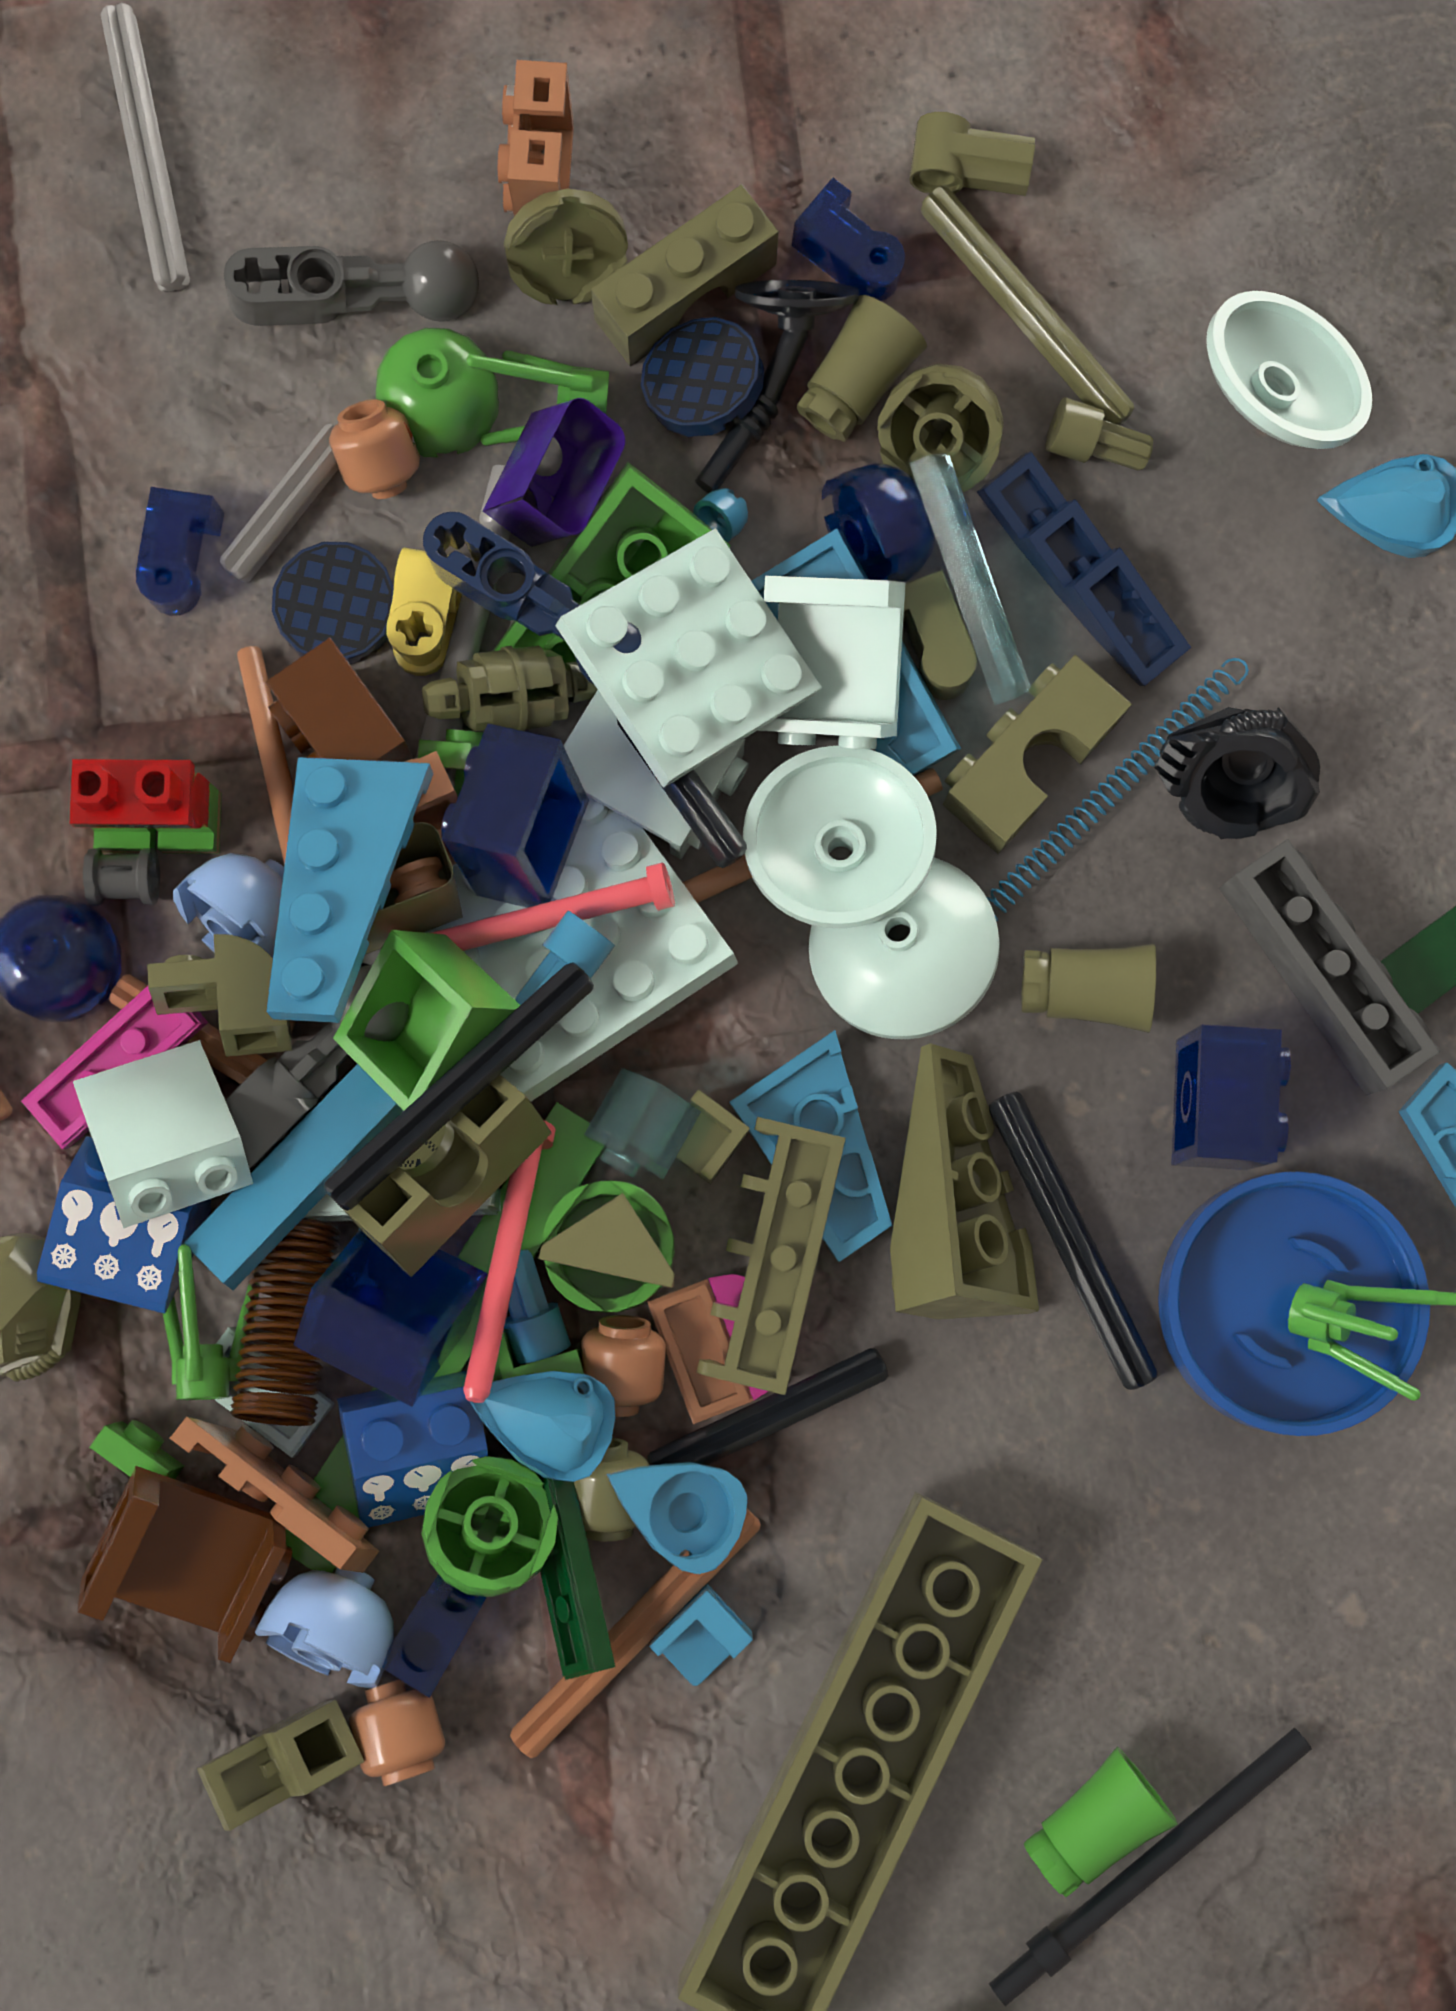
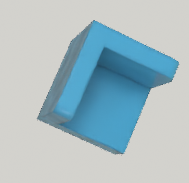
M707 1583L650 1641L649 1647L657 1656L663 1653L690 1684L698 1686L729 1655L734 1659L753 1641L751 1629Z

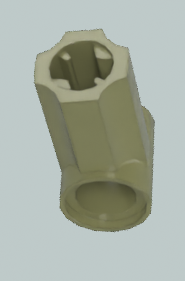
M949 112L927 113L917 121L909 177L910 184L915 189L927 194L932 193L939 186H946L953 194L959 192L962 187L1026 196L1034 159L1035 138L971 129L970 123L965 118Z

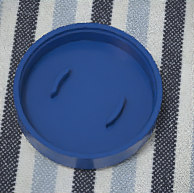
M1281 1172L1239 1182L1215 1194L1198 1207L1180 1228L1167 1252L1162 1267L1158 1295L1159 1318L1167 1349L1177 1369L1195 1393L1218 1412L1238 1423L1259 1430L1293 1436H1317L1350 1428L1379 1412L1398 1393L1330 1355L1308 1349L1309 1338L1290 1333L1288 1329V1318L1292 1300L1299 1286L1303 1283L1323 1288L1327 1280L1349 1286L1429 1290L1426 1273L1419 1253L1404 1227L1388 1209L1365 1191L1342 1180L1317 1173ZM1347 1300V1302L1355 1304L1357 1317L1393 1327L1397 1330L1398 1337L1394 1341H1389L1351 1331L1345 1342L1336 1340V1343L1387 1370L1407 1383L1421 1358L1426 1343L1430 1305Z

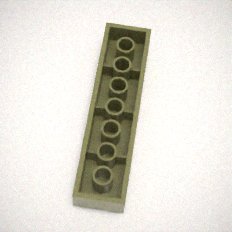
M915 1491L679 1974V2000L700 2011H827L1043 1560L1027 1548Z

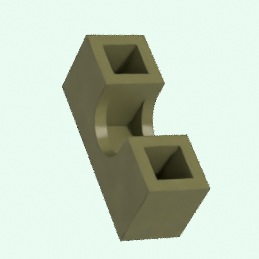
M741 184L591 288L594 320L631 367L648 355L653 345L670 329L679 325L685 311L702 295L714 288L720 287L726 297L729 298L735 294L736 286L754 281L777 265L779 231Z
M1074 655L1062 669L1051 663L1028 689V692L1035 697L1020 714L1010 708L987 733L986 737L993 744L977 760L968 753L945 779V782L951 789L944 800L943 806L997 854L1006 847L1039 811L1048 797L1026 774L1023 764L1024 753L1037 745H1053L1063 749L1081 765L1122 720L1132 705L1077 655Z
M501 1075L445 1124L446 1128L442 1142L430 1158L412 1169L404 1170L398 1167L353 1209L344 1210L369 1239L411 1277L552 1133L527 1096Z

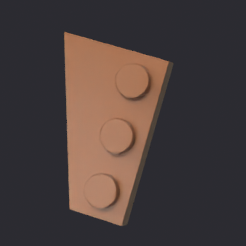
M186 1416L169 1438L188 1453L192 1450L208 1453L224 1462L226 1466L219 1474V1477L237 1491L242 1490L261 1502H265L268 1498L276 1502L270 1510L273 1518L340 1570L363 1573L379 1553V1550L363 1537L369 1529L358 1517L339 1505L332 1511L315 1496L321 1487L305 1472L289 1464L286 1469H283L268 1456L274 1449L272 1444L247 1425L242 1424L238 1430Z

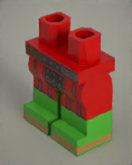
M72 759L69 824L75 828H91L94 831L93 848H99L103 853H140L143 848L156 849L157 830V849L163 854H220L222 793L201 773H195V764L191 760Z

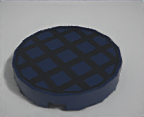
M717 317L692 319L670 329L653 345L643 363L641 388L650 411L667 430L687 437L710 436L725 430L724 424L732 421L737 415L741 420L752 410L763 389L764 366L752 337L737 323Z
M324 541L300 550L282 567L273 586L272 613L280 634L299 656L302 657L330 637L351 665L361 661L360 658L369 655L373 650L376 652L387 642V621L392 604L394 586L387 568L370 551L349 542Z

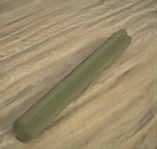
M939 186L932 193H929L923 200L921 214L1082 402L1104 410L1105 421L1117 425L1124 423L1134 410V403L953 192L946 186Z

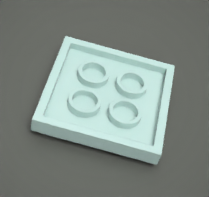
M716 528L564 614L555 625L663 788L808 700L822 688ZM627 622L639 629L641 645L632 653H621L613 646L623 639L628 628Z

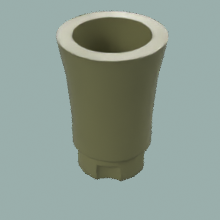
M859 295L833 346L808 382L809 390L799 401L797 410L818 431L833 440L838 439L845 442L852 434L856 425L864 423L878 401L898 377L927 349L924 337L910 321L887 304L870 296Z
M1155 944L1111 949L1050 948V954L1044 951L1025 950L1021 1012H1046V1018L1076 1019L1112 1024L1150 1033L1156 989Z

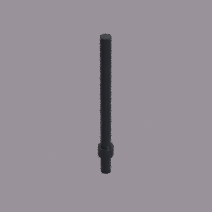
M1296 1728L1289 1731L1057 1927L1050 1931L1045 1926L1026 1942L1029 1950L988 1983L1003 2005L1006 2007L1046 1972L1050 1977H1053L1072 1961L1068 1955L1072 1950L1311 1751V1746Z

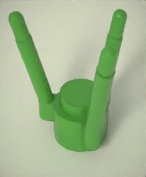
M510 350L503 352V359L474 354L469 355L466 359L468 366L558 385L557 404L576 398H584L606 414L609 371L570 366ZM525 426L485 433L481 436L480 441L485 446L516 442Z
M183 1244L178 1248V1275L184 1343L175 1296H173L166 1313H163L172 1361V1385H176V1400L230 1398V1382H239L235 1375L241 1371L237 1363L243 1358L238 1352L244 1348L240 1340L246 1336L241 1328L248 1324L243 1317L249 1313L245 1305L251 1301L247 1293L253 1288L250 1284L247 1287L229 1358L223 1357V1345L199 1344L191 1249L188 1245Z
M1327 1280L1323 1288L1306 1283L1299 1286L1289 1311L1288 1329L1290 1333L1309 1338L1308 1349L1330 1355L1412 1401L1420 1398L1421 1393L1414 1386L1336 1343V1340L1345 1342L1351 1331L1389 1341H1394L1398 1337V1332L1393 1327L1357 1317L1355 1304L1347 1302V1300L1456 1306V1293L1349 1286L1332 1280Z

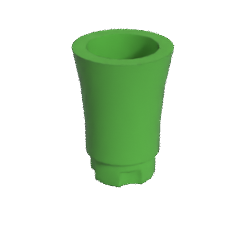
M1117 1746L1094 1775L1061 1807L1041 1822L1043 1829L1024 1842V1846L1029 1856L1059 1894L1067 1897L1083 1882L1089 1885L1113 1864L1145 1842L1177 1826L1178 1822L1150 1782Z

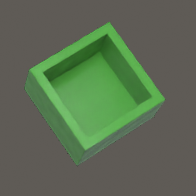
M391 930L333 1039L404 1111L514 1012L520 1004L447 935ZM394 1002L408 1004L409 1013L406 1025L394 1041H378L364 1036L369 1021L380 1009Z

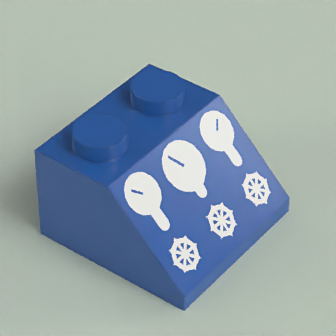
M86 1136L61 1180L37 1270V1282L165 1314L179 1286L178 1248L211 1215V1199L123 1228L93 1138Z
M467 1371L337 1398L358 1516L368 1528L424 1515L427 1500L440 1478L451 1470L453 1472L456 1469L476 1466L472 1460L488 1456L483 1422L470 1402L466 1400L463 1393Z

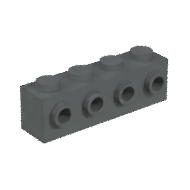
M1289 839L1236 873L1219 887L1366 1096L1388 1089L1440 1053L1431 1040L1430 1031L1423 1019L1413 1009L1408 1008L1394 988L1388 970L1375 956L1369 953L1356 935L1354 924L1348 914L1331 900L1319 883L1313 865L1301 852L1296 851Z

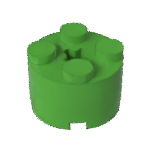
M596 1181L573 1189L555 1205L546 1220L543 1230L542 1245L623 1193L671 1268L675 1255L673 1230L660 1204L643 1189L622 1181ZM544 1260L547 1273L555 1288L575 1305L590 1311L604 1313L627 1311L644 1304L662 1287L656 1284Z

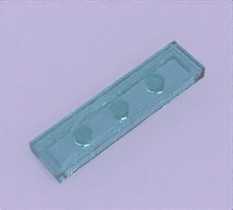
M941 453L925 456L911 462L910 466L994 705H998L1028 692L1030 684L950 455Z

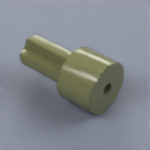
M1064 397L1057 406L1046 437L1045 450L1082 463H1086L1090 456H1094L1140 471L1145 468L1151 457L1153 438L1150 435L1105 421L1104 410Z

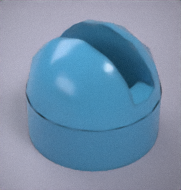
M727 488L717 489L708 493L695 504L693 514L712 530L716 528L726 542H729L739 534L748 520L746 501L742 497L736 498L734 491Z

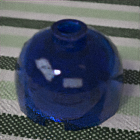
M888 464L861 466L847 470L826 481L822 489V500L832 496L834 508L833 513L824 517L828 533L835 529L843 531L868 579L906 583L916 576L933 553L936 539L935 520L938 518L939 511L932 492L925 485L919 486L910 475Z
M36 895L16 903L0 918V994L15 1010L43 1022H71L81 1018V1014L89 1012L96 1004L101 1005L106 1001L121 974L122 948L118 938L113 934L110 924L97 909L66 895Z

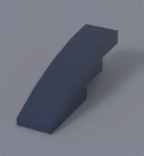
M1031 451L1021 455L977 491L978 495L1017 547L1055 594L1139 686L1147 685L1191 648L1121 548L1111 549L1076 499L1066 501Z

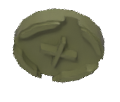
M567 188L543 193L522 206L510 221L504 240L510 277L524 294L543 304L557 305V300L572 299L573 305L589 302L592 300L591 288L626 265L627 262L626 251L628 241L623 219L610 202L589 191Z

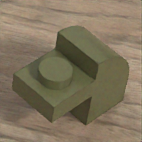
M213 934L215 958L202 959L195 955H177L168 958L165 963L147 964L148 989L157 1015L218 1010L219 1032L226 1057L292 1051L290 1020L272 1019L266 1012L273 958L256 943L234 935Z
M335 1699L314 1705L251 1736L252 1739L198 1767L197 1771L224 1830L231 1831L292 1796H304L365 1761Z

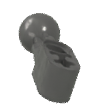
M434 240L419 245L409 254L404 263L376 264L368 256H336L332 251L320 246L242 249L228 259L224 268L225 286L229 306L233 314L242 322L254 326L326 323L335 319L340 313L372 311L380 302L407 301L416 313L426 319L445 322L465 314L475 302L479 290V275L473 259L460 246L444 240ZM313 277L324 278L332 284L327 291L318 294L310 293L301 287L306 280ZM281 279H288L289 293H282ZM250 282H261L260 292H248Z
M372 966L360 967L340 1023L328 1022L311 1040L296 1041L292 1045V1051H286L279 1059L273 1057L264 1062L225 1100L240 1134L250 1173L321 1102L320 1099L338 1081V1067L349 1055L333 1037ZM394 1002L380 1009L369 1021L364 1036L378 1041H394L406 1025L409 1013L408 1004Z

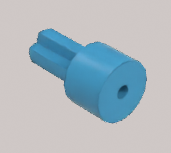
M567 910L542 944L550 950L517 994L515 1000L521 1005L564 965L572 962L581 967L591 979L615 945L582 919Z
M527 1249L521 1250L508 1307L511 1316L506 1318L504 1328L515 1362L525 1364L554 1356L566 1350L571 1344L558 1303H547L532 1253Z

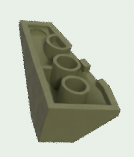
M932 1043L922 1046L920 1051L890 1245L895 1310L899 1313L938 1320L1038 1312L1039 1305L1032 1246L1026 1227L1015 1230L1004 1193L1014 1191L1008 1170L999 1173L991 1153L988 1139L993 1135L995 1127L972 1055Z

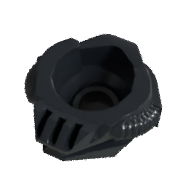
M1227 707L1168 735L1154 767L1158 771L1167 791L1172 796L1181 797L1179 809L1187 821L1197 829L1214 834L1220 839L1252 837L1258 831L1299 820L1307 815L1320 793V761L1318 755L1305 735L1279 707L1276 711L1269 709L1242 710Z

